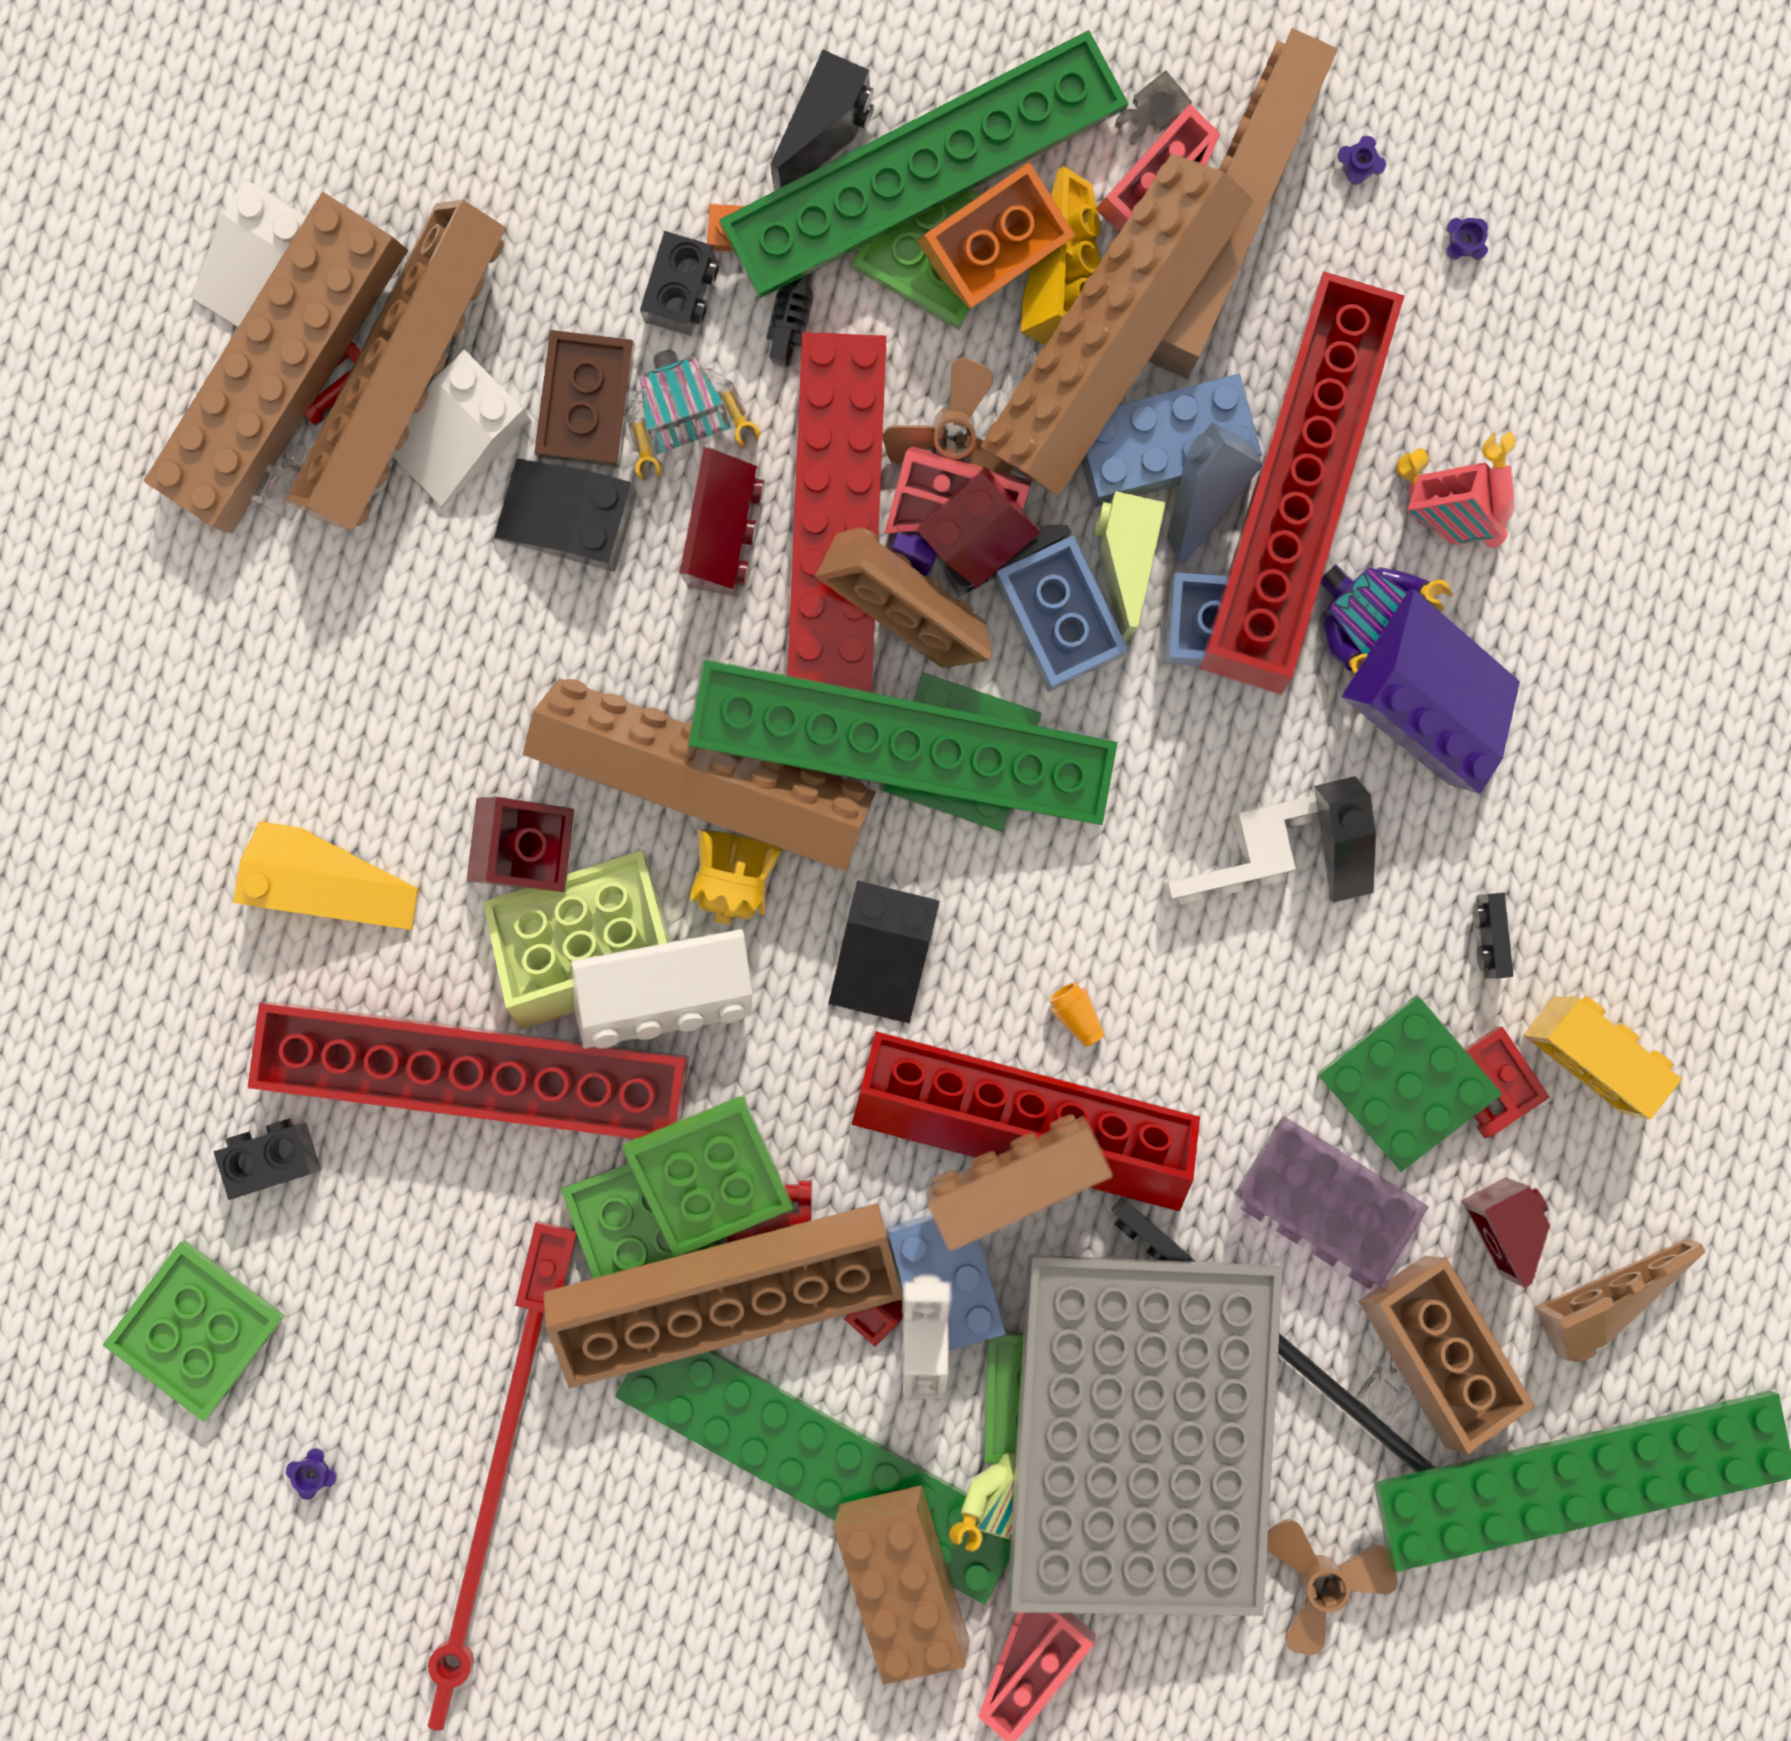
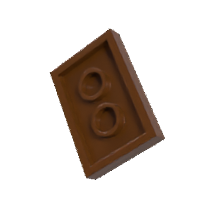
M550 330L534 450L536 457L619 467L635 348L633 340Z

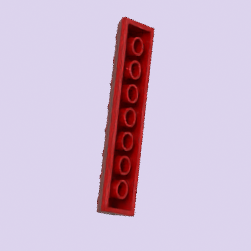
M876 1031L851 1125L977 1158L991 1151H994L996 1156L1012 1149L1010 1145L1012 1141L1026 1134L1034 1133L1037 1138L1052 1130L1049 1125L1067 1115L1073 1114L1075 1119L1083 1116L1112 1174V1177L1089 1188L1180 1212L1194 1181L1200 1116Z

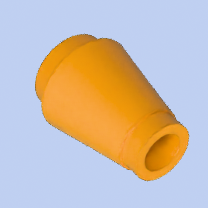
M1072 982L1051 995L1049 998V1002L1053 1006L1051 1012L1084 1047L1094 1044L1105 1035L1086 988H1080L1077 982Z

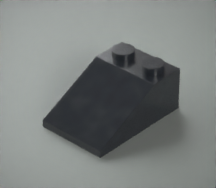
M824 49L822 50L770 163L774 191L817 170L854 140L859 127L863 129L867 127L874 110V105L870 103L874 88L870 87L869 69Z
M516 458L494 539L615 572L637 491L632 482L593 471Z
M857 880L828 1004L910 1024L940 900Z

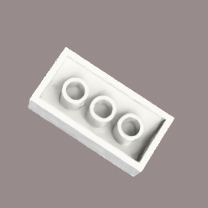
M742 929L571 961L573 1006L583 1049L591 1047L608 1048L618 1042L636 1038L649 1040L662 1033L677 1030L689 1032L700 1028L702 1025L717 1022L734 1023L744 1017L751 1016L753 993Z

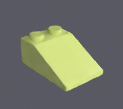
M1115 491L1110 503H1102L1101 511L1097 515L1093 535L1100 537L1098 551L1118 629L1123 639L1129 640L1139 626L1166 502Z

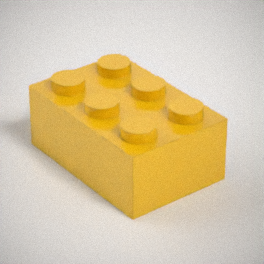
M1573 995L1570 997L1553 996L1523 1036L1622 1114L1651 1120L1682 1080L1680 1076L1671 1070L1674 1063L1656 1050L1652 1049L1650 1053L1637 1043L1640 1037L1633 1030L1621 1023L1615 1026L1603 1017L1606 1010L1591 998L1584 996L1581 999Z

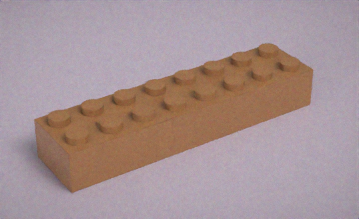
M1293 28L1285 43L1279 40L1276 41L1244 116L1219 167V170L1224 171L1254 202L1148 362L1186 379L1189 378L1226 300L1338 48Z
M1171 153L1166 163L1158 170L1156 178L1143 198L1134 207L1130 218L1118 236L1109 245L1107 253L1094 273L1086 280L1084 288L1069 311L1062 317L1058 328L1046 346L1037 355L1035 363L1024 380L1014 390L1012 398L997 421L992 424L988 435L980 446L1015 472L1059 496L1254 200L1224 171Z
M322 191L143 482L211 527L232 534L306 416L304 414L305 411L316 400L405 257L408 249L394 237Z
M465 200L435 203L285 499L286 502L329 525L354 531L356 525L361 526L364 523L371 509V504L368 501L375 487L380 488L386 481L390 472V466L387 464L394 450L398 451L408 437L409 428L406 426L413 412H419L427 400L428 391L425 388L432 375H437L446 362L447 353L444 351L451 337L455 338L464 327L466 316L463 313L470 299L475 300L482 291L485 284V278L482 276L489 262L493 263L503 249L504 241L501 238L506 230L505 226Z
M559 678L533 710L522 755L843 871L847 870L861 837L876 791L866 788L859 781L851 779L842 780L825 772L687 746L691 722L684 723L667 717L659 709L642 708L628 703L625 698L617 694H603L589 689L584 683L574 679L564 680Z
M876 1203L545 1291L544 1307L546 1330L570 1389L902 1300L903 1298L879 1205Z

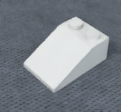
M245 178L221 216L191 298L236 327H239L307 216Z
M465 349L426 389L428 397L419 412H413L406 426L409 428V434L404 445L398 451L394 450L392 457L442 508L532 422L525 410Z

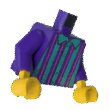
M1335 564L1322 576L1320 585L1335 598L1321 613L1324 619L1322 630L1327 651L1344 668L1353 671L1354 676L1409 589L1416 590L1441 612L1445 608L1441 601L1434 598L1439 594H1447L1453 597L1448 583L1443 580L1429 582L1410 573L1383 567L1376 569L1368 567L1352 580Z

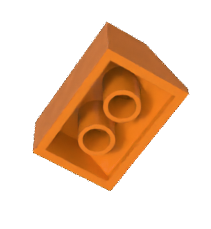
M1029 161L916 241L939 277L971 309L1072 239L1075 234Z

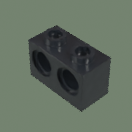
M664 231L640 308L645 323L692 336L695 324L702 325L708 306V301L703 300L707 285L714 286L720 267V261L715 260L713 245ZM688 258L699 262L697 268L692 272L685 273L677 269L680 262ZM673 298H683L687 301L686 306L679 312H670L665 309L666 304Z
M291 1118L265 1126L268 1134L254 1139L250 1131L226 1138L227 1147L213 1152L228 1200L320 1171L321 1168L307 1123L304 1122L293 1126ZM283 1139L290 1141L294 1146L295 1154L291 1161L283 1159L279 1153V1145ZM243 1152L249 1154L254 1161V1168L251 1174L243 1172L239 1166V1157Z

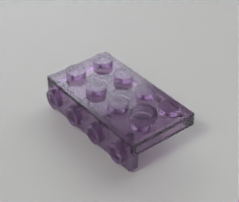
M1283 1115L1234 1195L1244 1201L1240 1209L1261 1222L1266 1215L1280 1223L1276 1229L1278 1233L1296 1244L1302 1238L1316 1246L1312 1254L1335 1267L1338 1260L1352 1268L1348 1276L1370 1290L1374 1283L1384 1289L1386 1288L1389 1281L1385 1278L1429 1208L1428 1205Z

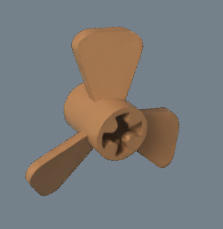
M957 358L951 365L950 405L942 408L936 414L933 425H892L886 428L883 433V442L888 458L892 462L903 463L905 453L911 446L923 450L936 447L937 451L948 459L963 458L965 462L983 467L986 466L987 468L1010 474L1011 468L980 446L984 440L976 436L975 421L972 415L993 384L991 370L987 366L968 358ZM953 422L954 425L961 426L962 428L967 426L966 434L958 431L955 435L956 441L946 438L948 435V429L945 427L946 424Z
M1291 1519L1282 1520L1268 1530L1267 1551L1298 1571V1582L1307 1596V1599L1285 1634V1643L1294 1652L1314 1655L1322 1650L1325 1643L1326 1612H1335L1343 1608L1349 1600L1350 1591L1391 1594L1397 1588L1398 1579L1396 1572L1390 1568L1387 1550L1380 1545H1373L1337 1566L1331 1558L1314 1554L1298 1522ZM1333 1574L1334 1579L1327 1578L1325 1580V1586L1328 1591L1318 1593V1586L1314 1583L1316 1578L1330 1577Z

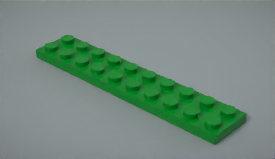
M1087 30L719 219V225L758 298L761 299L1125 111L1129 103L1091 32Z
M706 659L702 660L687 740V746L1096 825H1103L1118 744L1115 741Z
M713 1350L630 1372L626 1375L615 1395V1398L834 1521L842 1503L922 1485L953 1587L984 1605L987 1603L1010 1561V1539L980 1531L982 1541L979 1548L975 1551H968L965 1548L969 1537L968 1531H965L962 1535L959 1545L952 1543L949 1533L952 1526L963 1522L964 1517L961 1515V1510L966 1492Z
M1767 1391L1373 1483L1389 1565L1395 1572H1400L1791 1479V1450L1780 1396L1778 1393Z

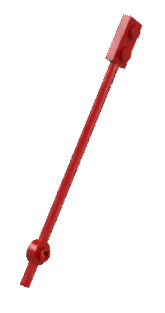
M541 1221L535 1222L515 1303V1306L526 1308L528 1312L448 1640L436 1647L428 1662L429 1675L437 1684L427 1724L433 1730L444 1729L453 1690L466 1681L473 1669V1653L465 1644L545 1314L544 1292L566 1285L577 1239L575 1229ZM449 1655L457 1657L460 1663L459 1666L452 1667L448 1665L446 1657Z

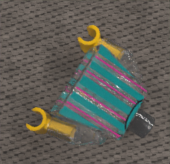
M664 350L654 356L653 363L655 369L643 373L640 377L641 390L634 395L627 415L634 452H639L640 456L635 466L637 476L645 480L643 466L647 462L655 464L658 478L662 476L663 466L658 459L652 457V448L655 449L656 454H660L731 429L729 421H733L736 426L734 440L739 447L745 448L744 442L739 436V431L744 428L750 429L756 441H758L760 435L759 428L755 423L746 420L744 415L747 413V410L731 380L712 368H702L697 358L689 357L679 361L677 354L672 350Z

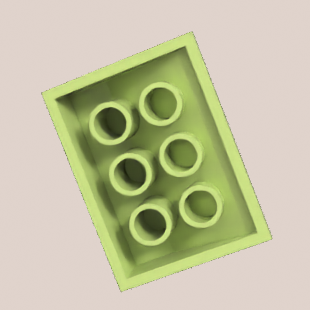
M642 850L567 874L565 892L523 888L483 901L505 1006L520 1030L575 1013L571 961L672 942Z

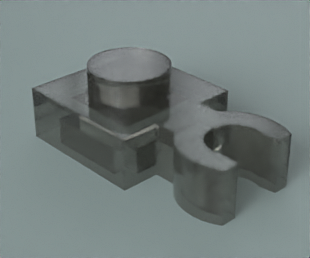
M1165 70L1134 95L1132 103L1137 109L1122 111L1116 119L1115 127L1120 129L1126 123L1136 125L1137 131L1130 136L1128 141L1131 146H1134L1143 140L1148 126L1152 125L1159 134L1189 104H1192V100Z

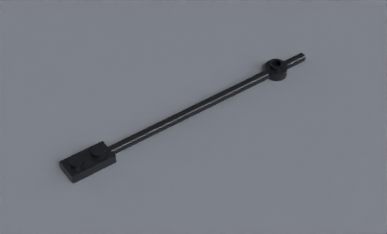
M1122 1196L1111 1208L1113 1213L1119 1217L1114 1224L1132 1240L1137 1235H1140L1151 1246L1146 1252L1155 1260L1197 1262ZM1279 1333L1278 1354L1415 1472L1436 1468Z

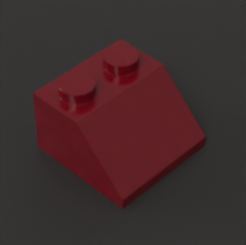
M986 466L917 528V531L943 561L976 588L1041 533L1039 527Z
M502 797L476 798L466 881L506 887L565 892L574 809Z
M1505 1177L1461 1201L1500 1276L1526 1288L1533 1284L1550 1229V1223L1544 1214L1549 1211V1208L1537 1188L1531 1189L1530 1186Z

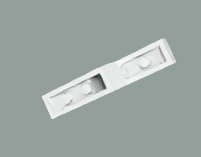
M1316 796L1233 815L1244 864L1163 883L1166 898L1178 897L1179 905L1204 900L1202 891L1219 888L1220 896L1245 890L1244 882L1259 878L1261 886L1286 881L1284 872L1296 870L1285 820H1289L1290 828L1315 822L1314 814L1318 813Z
M919 1276L913 1278V1283H904L903 1399H945L950 1283H940V1278Z

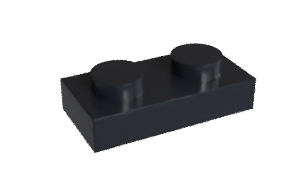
M1505 892L1477 895V904L1473 905L1472 914L1474 925L1477 929H1480L1482 945L1477 948L1478 966L1481 971H1485V978L1514 977Z

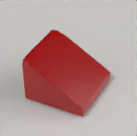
M898 1300L847 1314L844 1320L876 1347L902 1320L904 1302Z

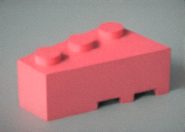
M1189 104L1095 209L1120 233L1130 218L1134 207L1143 198L1156 178L1158 170L1166 163L1171 153L1207 165L1220 133Z
M911 446L905 453L884 533L917 531V528L926 518L984 467L958 459H948L941 454ZM987 468L1024 510L1032 481Z
M1017 1612L978 1717L1004 1741H1017L1094 1646L1096 1634L1073 1613Z

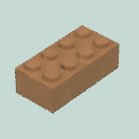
M1073 1114L1062 1117L1049 1125L1052 1130L1037 1138L1034 1133L1021 1136L1010 1143L1012 1149L998 1156H996L994 1151L985 1153L971 1161L972 1168L956 1174L955 1169L949 1170L931 1180L933 1186L927 1188V1205L950 1252L1112 1177L1092 1131L1083 1116L1075 1119Z
M1424 1256L1358 1301L1446 1449L1469 1454L1535 1407L1447 1257Z
M922 1485L840 1504L833 1529L882 1684H890L966 1667L970 1639Z

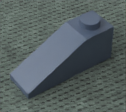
M1213 422L1203 434L1194 440L1190 451L1185 457L1167 534V540L1177 559L1184 564L1263 466L1250 443Z

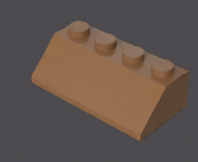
M858 527L836 534L815 575L816 578L941 668L990 660L992 649L986 622L973 613L971 605L963 600L954 599L942 590L943 587L939 581L922 575L911 567V562L908 558L888 550L879 543V538L873 532Z

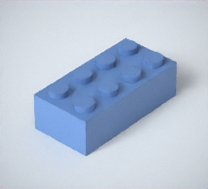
M1240 373L1118 405L1081 461L1093 506H1102L1103 502L1110 503L1115 491L1140 496L1178 486L1185 457L1190 451L1192 443L1199 435L1205 432L1212 422L1250 443L1260 458L1262 452Z

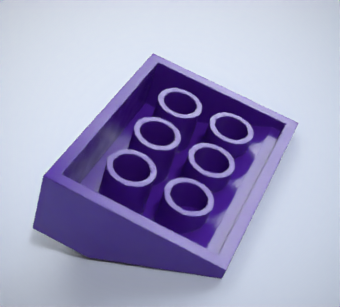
M1409 589L1341 697L1448 785L1481 794L1503 759L1520 681L1416 590Z

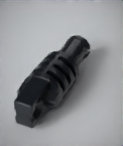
M814 271L777 290L766 336L767 340L772 341L769 357L775 365L789 367L795 345L802 347V332H806L814 300L813 291L810 289Z

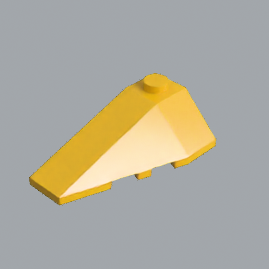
M1065 166L1057 171L1051 197L1075 236L1030 267L1022 300L1021 333L1045 346L1058 328L1064 314L1069 311L1084 288L1086 280L1094 273L1102 258L1100 259L1096 237L1101 233L1098 211L1095 209L1097 206L1093 185Z
M259 821L240 860L233 903L413 930L419 888L377 866L369 864L303 828Z

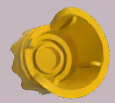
M698 829L700 868L699 872H696L695 880L689 891V894H691L690 900H697V905L703 911L716 913L714 922L731 925L733 917L749 919L753 917L757 908H759L761 915H765L766 880L783 849L757 839L714 830Z

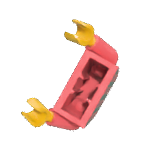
M1508 431L1501 438L1500 446L1496 442L1495 433L1486 439L1482 446V453L1487 460L1493 462V467L1491 468L1484 462L1421 475L1420 472L1429 464V458L1425 450L1418 448L1411 454L1409 452L1404 454L1396 463V471L1402 478L1409 479L1410 481L1407 490L1411 500L1407 511L1416 517L1421 524L1428 526L1451 544L1459 545L1482 541L1489 548L1500 546L1507 538L1506 524L1514 513L1511 465H1506V456L1516 445L1514 434Z

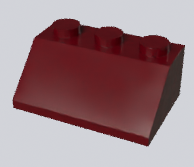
M707 447L703 448L679 573L689 588L736 596L738 585L745 587L747 582L749 562L743 561L746 545L753 546L755 541L757 521L751 520L754 504L761 505L765 480L759 479L760 475L756 465Z

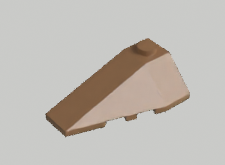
M1685 1239L1536 1306L1535 1310L1555 1354L1567 1361L1572 1360L1573 1362H1582L1595 1356L1597 1348L1608 1344L1706 1253L1703 1245Z

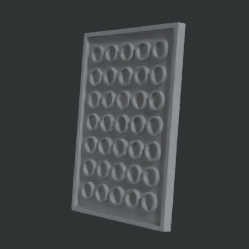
M1028 1255L1007 1608L1010 1612L1264 1615L1282 1267L1277 1265Z

